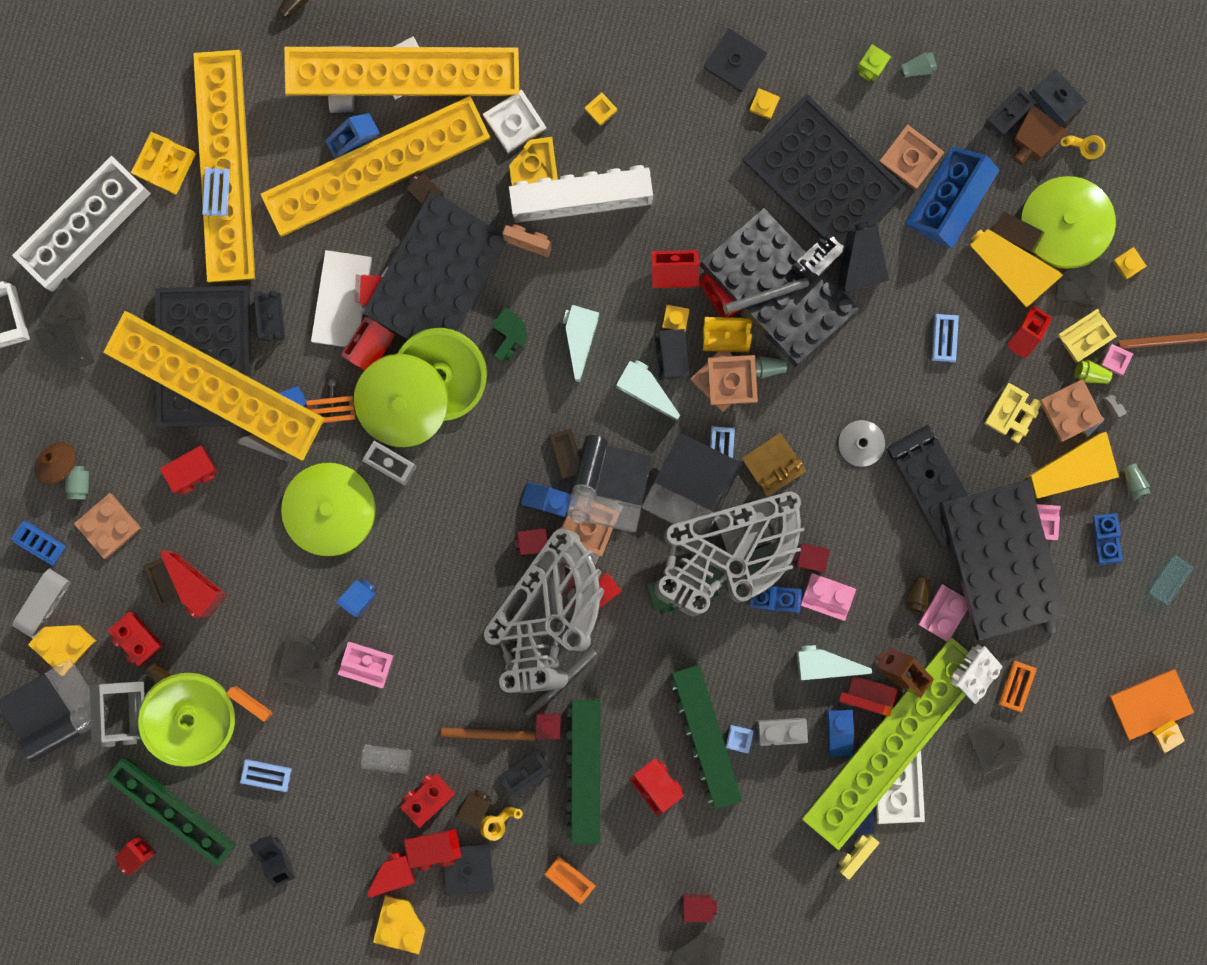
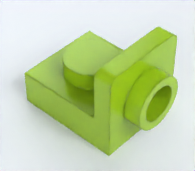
M872 44L859 62L856 70L859 71V75L864 79L876 81L891 56Z

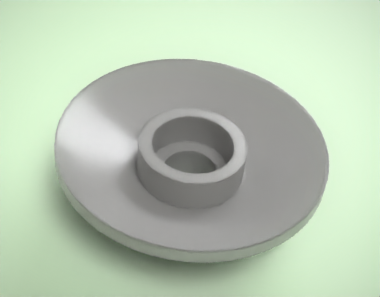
M865 420L854 421L842 430L838 441L839 451L842 457L854 466L865 467L872 465L880 459L884 452V435L880 428L872 422ZM863 438L867 441L866 447L859 445L860 439Z

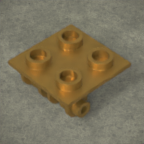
M781 433L742 458L767 497L806 472L802 466V461L799 457H796Z

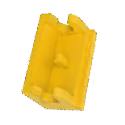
M705 317L702 331L703 351L749 352L752 333H750L752 321L749 318Z

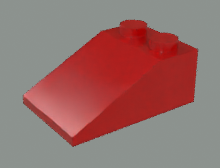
M163 550L160 553L181 602L186 606L184 610L194 618L197 616L200 618L210 617L227 595L176 552Z

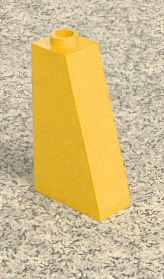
M980 229L970 238L973 241L970 247L1025 307H1028L1063 276L1056 269L989 229L985 232Z
M1107 432L1093 436L1027 476V480L1030 479L1035 499L1119 477Z

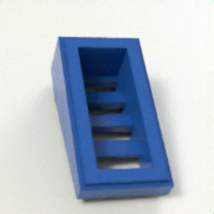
M23 521L11 538V541L52 566L56 564L67 547L29 521ZM30 530L31 532L29 533L25 541L22 540L27 531ZM36 534L39 535L33 546L30 545ZM44 540H47L48 542L43 550L39 551L38 549ZM54 544L57 547L49 557L47 553Z

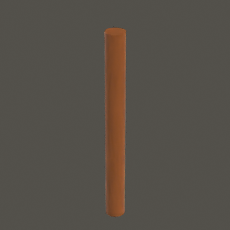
M1207 332L1118 340L1117 346L1122 349L1207 342Z
M441 729V737L535 741L536 734L535 731Z

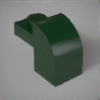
M505 307L492 325L493 330L506 338L494 355L495 359L502 364L505 360L510 361L516 352L515 345L524 350L528 339L527 330L522 319Z

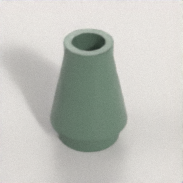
M924 52L907 63L901 64L905 78L932 74V71L937 70L932 52Z
M758 356L755 358L756 377L762 379L786 373V360Z
M1137 464L1123 468L1128 495H1131L1133 500L1151 494L1149 490L1151 486L1139 470Z

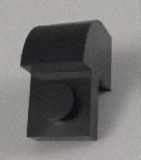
M270 835L250 844L252 854L261 862L265 879L273 887L295 878L291 861L278 837L274 838Z

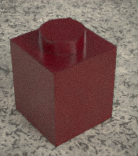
M546 528L518 532V537H514L515 550L520 551L521 556L539 554L548 541Z
M800 544L799 548L801 551L796 552L792 561L796 562L795 567L825 572L830 549Z
M537 713L536 739H560L561 713Z
M711 894L683 895L684 922H713V915H717V901L712 900Z

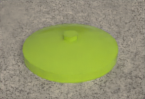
M1057 177L1044 182L1028 197L1021 213L1022 221L1045 232L1033 255L1042 262L1058 268H1078L1095 261L1107 249L1115 232L1116 217L1108 196L1094 183L1078 177Z
M431 328L413 335L401 347L398 354L411 355L426 361L443 379L448 393V410L444 421L465 415L479 402L487 382V368L482 353L468 337L447 328Z
M394 354L376 360L363 372L355 388L354 406L361 425L376 440L390 446L410 447L425 442L438 431L447 414L448 393L440 374L429 363L415 356Z
M336 463L316 464L301 471L288 485L282 500V520L291 539L302 549L320 556L342 555L358 547L369 535L376 515L375 498L366 480L353 469Z
M180 673L159 681L148 691L139 710L138 726L144 745L155 757L175 766H195L211 760L226 747L233 734L235 713L230 697L226 695L227 692L219 683L201 674Z

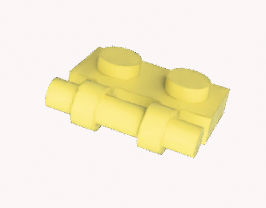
M1007 383L984 424L1003 435H1006L1009 428L1015 431L1011 440L1019 443L1022 437L1027 435L1029 431L1027 428L1032 419H1036L1039 414L1038 409L1041 403L1039 400L1033 399L1030 405L1026 404L1025 401L1029 394ZM1021 410L1025 415L1021 422L1018 423L1014 420Z

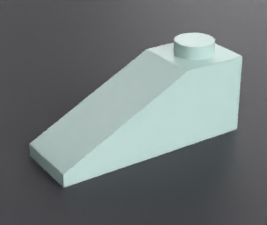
M572 305L571 311L566 310L563 323L566 324L575 381L580 382L599 313Z
M638 360L635 363L630 361L616 388L677 421L680 416L651 372L647 370L648 366Z
M816 645L802 646V651H796L800 680L872 673L871 668L827 651L816 649Z

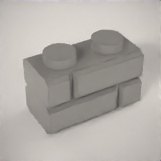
M373 441L362 460L405 486L417 467L414 463L376 441Z
M805 718L757 721L758 743L760 746L808 743L807 721Z

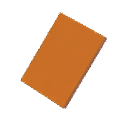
M1175 669L1109 696L1127 740L1153 731L1171 720L1176 721L1194 713Z

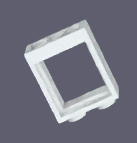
M6 281L0 282V297L8 295L17 329L0 333V348L30 340L16 287Z

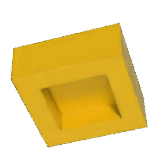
M759 88L749 111L771 120L780 97Z
M601 92L585 107V111L599 126H602L617 112V108Z
M1134 247L1112 261L1124 280L1147 267Z
M667 305L662 329H685L686 331L690 309Z
M1173 720L1152 732L1159 748L1164 753L1184 742L1178 725Z

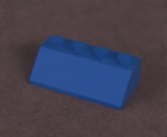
M952 146L905 224L934 243L953 248L998 174L999 169L987 155Z

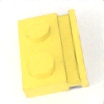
M1098 309L1057 335L1064 343L1063 345L1075 363L1117 337L1104 317L1102 318Z
M869 833L865 836L861 835L854 843L855 849L850 854L846 853L839 861L841 866L838 870L850 880L878 846L879 842Z

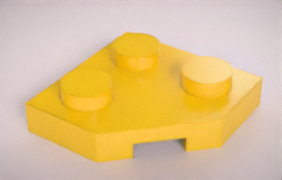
M552 137L532 139L526 143L520 154L509 165L512 186H514L515 182L527 181L528 184L537 183V180L541 178H551V181L558 180Z
M80 625L44 627L28 645L60 675L65 676L93 646L96 640Z
M389 895L385 896L373 942L419 954L426 929L418 919L408 900Z

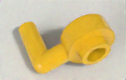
M1070 135L1061 139L1062 146L1072 145L1080 148L1081 154L1087 159H1096L1105 151V142L1097 135H1091L1085 139ZM1093 142L1098 146L1096 151H1092L1090 148Z
M507 806L497 817H485L480 824L482 836L492 841L500 839L505 832L504 822L509 817L521 818L522 811ZM492 823L493 829L488 831V826Z

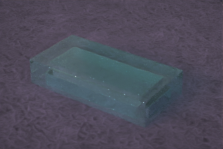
M1172 554L1146 593L1163 605L1168 606L1194 567L1176 554Z

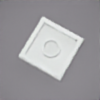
M522 90L519 91L518 95L510 96L483 114V117L507 154L547 130Z

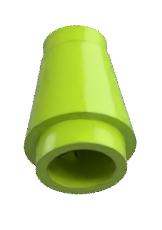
M1089 360L1079 361L1075 369V378L1083 379L1086 383L1109 384L1112 379V371Z

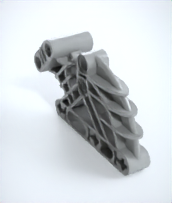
M785 492L671 525L664 533V540L671 546V552L668 555L667 565L663 571L665 577L654 584L655 596L667 604L673 603V607H680L679 610L687 615L697 616L708 610L710 606L709 598L722 586L724 581L726 582L731 599L736 602H744L764 592L786 570L793 568L792 565H789L795 553L801 551L797 546L800 532L805 530L804 527L800 528L799 508L801 499L799 495L794 492ZM786 500L793 502V505L790 507L784 506L778 509V505ZM742 512L743 514H748L747 519H738L733 522V517H737ZM719 516L726 520L727 525L725 529L704 535H697L693 531L694 523ZM778 518V534L760 539L770 520ZM745 528L732 554L704 540ZM674 530L676 533L687 530V534L678 538V541L670 536ZM777 539L770 556L748 562L758 544ZM676 547L693 555L690 560L682 558L679 561L684 564L682 569L675 566ZM731 562L739 564L740 572L738 574L730 572L729 565ZM765 562L759 570L752 575L749 574L748 566ZM709 565L723 572V576L719 580L716 579L711 585L705 582L706 577L709 579L713 578V573L708 571ZM663 585H670L671 590L664 591ZM738 585H743L747 589L745 597L737 595L736 587ZM699 601L700 606L694 607L692 602Z
M558 529L552 534L484 631L485 640L489 644L501 645L504 652L503 657L506 662L505 669L507 672L501 675L499 685L505 692L533 693L565 687L568 682L567 672L562 668H556L559 666V659L557 658L559 652L558 642L566 649L573 651H584L591 644L590 634L597 619L599 602L604 594V589L599 588L598 579L601 571L599 569L596 570L592 561L593 552L586 550L580 542L579 535L574 531ZM567 562H568V564H569V566H570V568H571V571H570L569 574L566 576V575H565V565H566ZM575 584L576 594L568 603V593ZM527 592V600L511 621L510 614L524 593ZM544 596L546 618L526 621ZM559 620L562 622V628L560 631L557 630V623ZM576 635L579 636V643L577 646L574 644V637ZM552 636L554 638L549 656L545 649H549L550 646L544 645L541 637ZM511 641H517V648L511 649V652H516L515 660L506 647Z

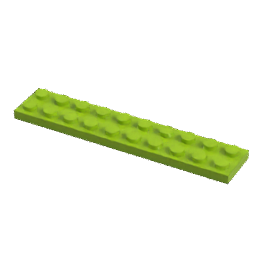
M952 637L924 668L934 680L923 696L919 698L906 691L893 706L891 715H886L801 818L837 850H840L965 697L966 694L959 687L957 688L952 685L950 681L957 668L964 671L959 667L960 664L969 668V665L963 661L964 658L968 659L966 656L969 652Z

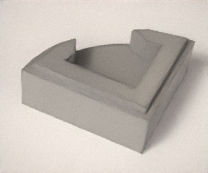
M1109 395L1103 398L1112 419L1126 414L1123 405L1117 404L1115 396Z

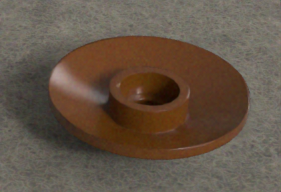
M56 442L47 446L35 462L34 473L36 478L41 483L47 485L63 480L71 472L75 464L76 454L74 448L66 442Z

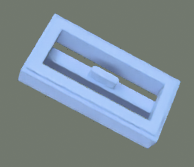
M205 168L203 215L227 216L230 182L229 169ZM212 174H213V175H214L213 202H212V210H209V207H210V192H211V176H212ZM220 175H224L221 211H218Z
M934 315L931 361L956 362L958 315ZM941 319L943 320L941 356H938L939 328ZM948 320H952L950 356H946Z
M711 426L710 447L715 449L716 432H720L719 452L724 454L725 432H729L728 456L733 458L735 428Z
M246 759L240 783L287 792L292 768ZM249 766L283 772L285 773V775L280 776L270 773H264L249 770L248 768ZM247 775L283 781V785L246 779Z

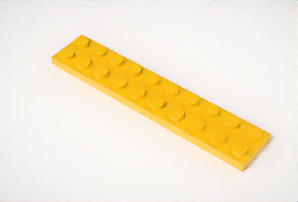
M284 47L286 95H519L518 48Z
M241 51L193 53L202 203L205 168L230 170L227 216L203 215L207 282L255 280ZM212 174V176H211V192H210V207H209V210H212V202H213V187H214V175H213V174ZM220 175L218 211H221L224 175Z
M471 96L263 192L261 196L279 235L283 237L490 140V136Z
M124 311L103 352L300 460H304L325 419Z

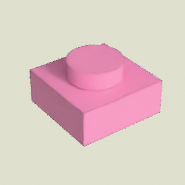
M1111 344L1100 366L1122 376L1133 353Z

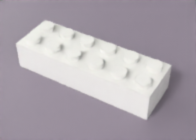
M110 156L12 256L46 289L54 292L151 193L115 158Z
M643 165L632 166L628 171H621L616 168L607 170L605 174L597 175V172H587L583 174V177L574 178V175H564L560 177V180L551 181V178H541L537 180V183L528 184L527 181L515 182L514 186H509L515 223L652 205L653 200L649 168H644Z

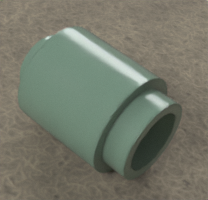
M73 466L71 472L65 477L64 493H67V499H86V494L89 492V471H84V466Z

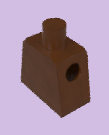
M1033 105L1025 114L1011 141L1018 148L1012 159L1020 165H1024L1029 157L1037 162L1068 131L1062 126L1060 127L1054 120Z
M889 648L885 654L880 653L876 657L875 664L877 668L892 683L919 698L923 696L934 680L914 657L895 649ZM907 672H910L911 677H908L905 674Z

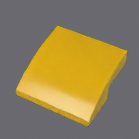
M151 132L131 174L173 194H177L196 153Z

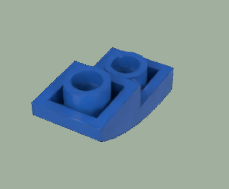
M1117 513L1094 515L1093 531L1098 565L1121 563L1123 557L1119 541L1121 532Z
M771 586L764 592L751 597L750 608L800 613L802 589Z

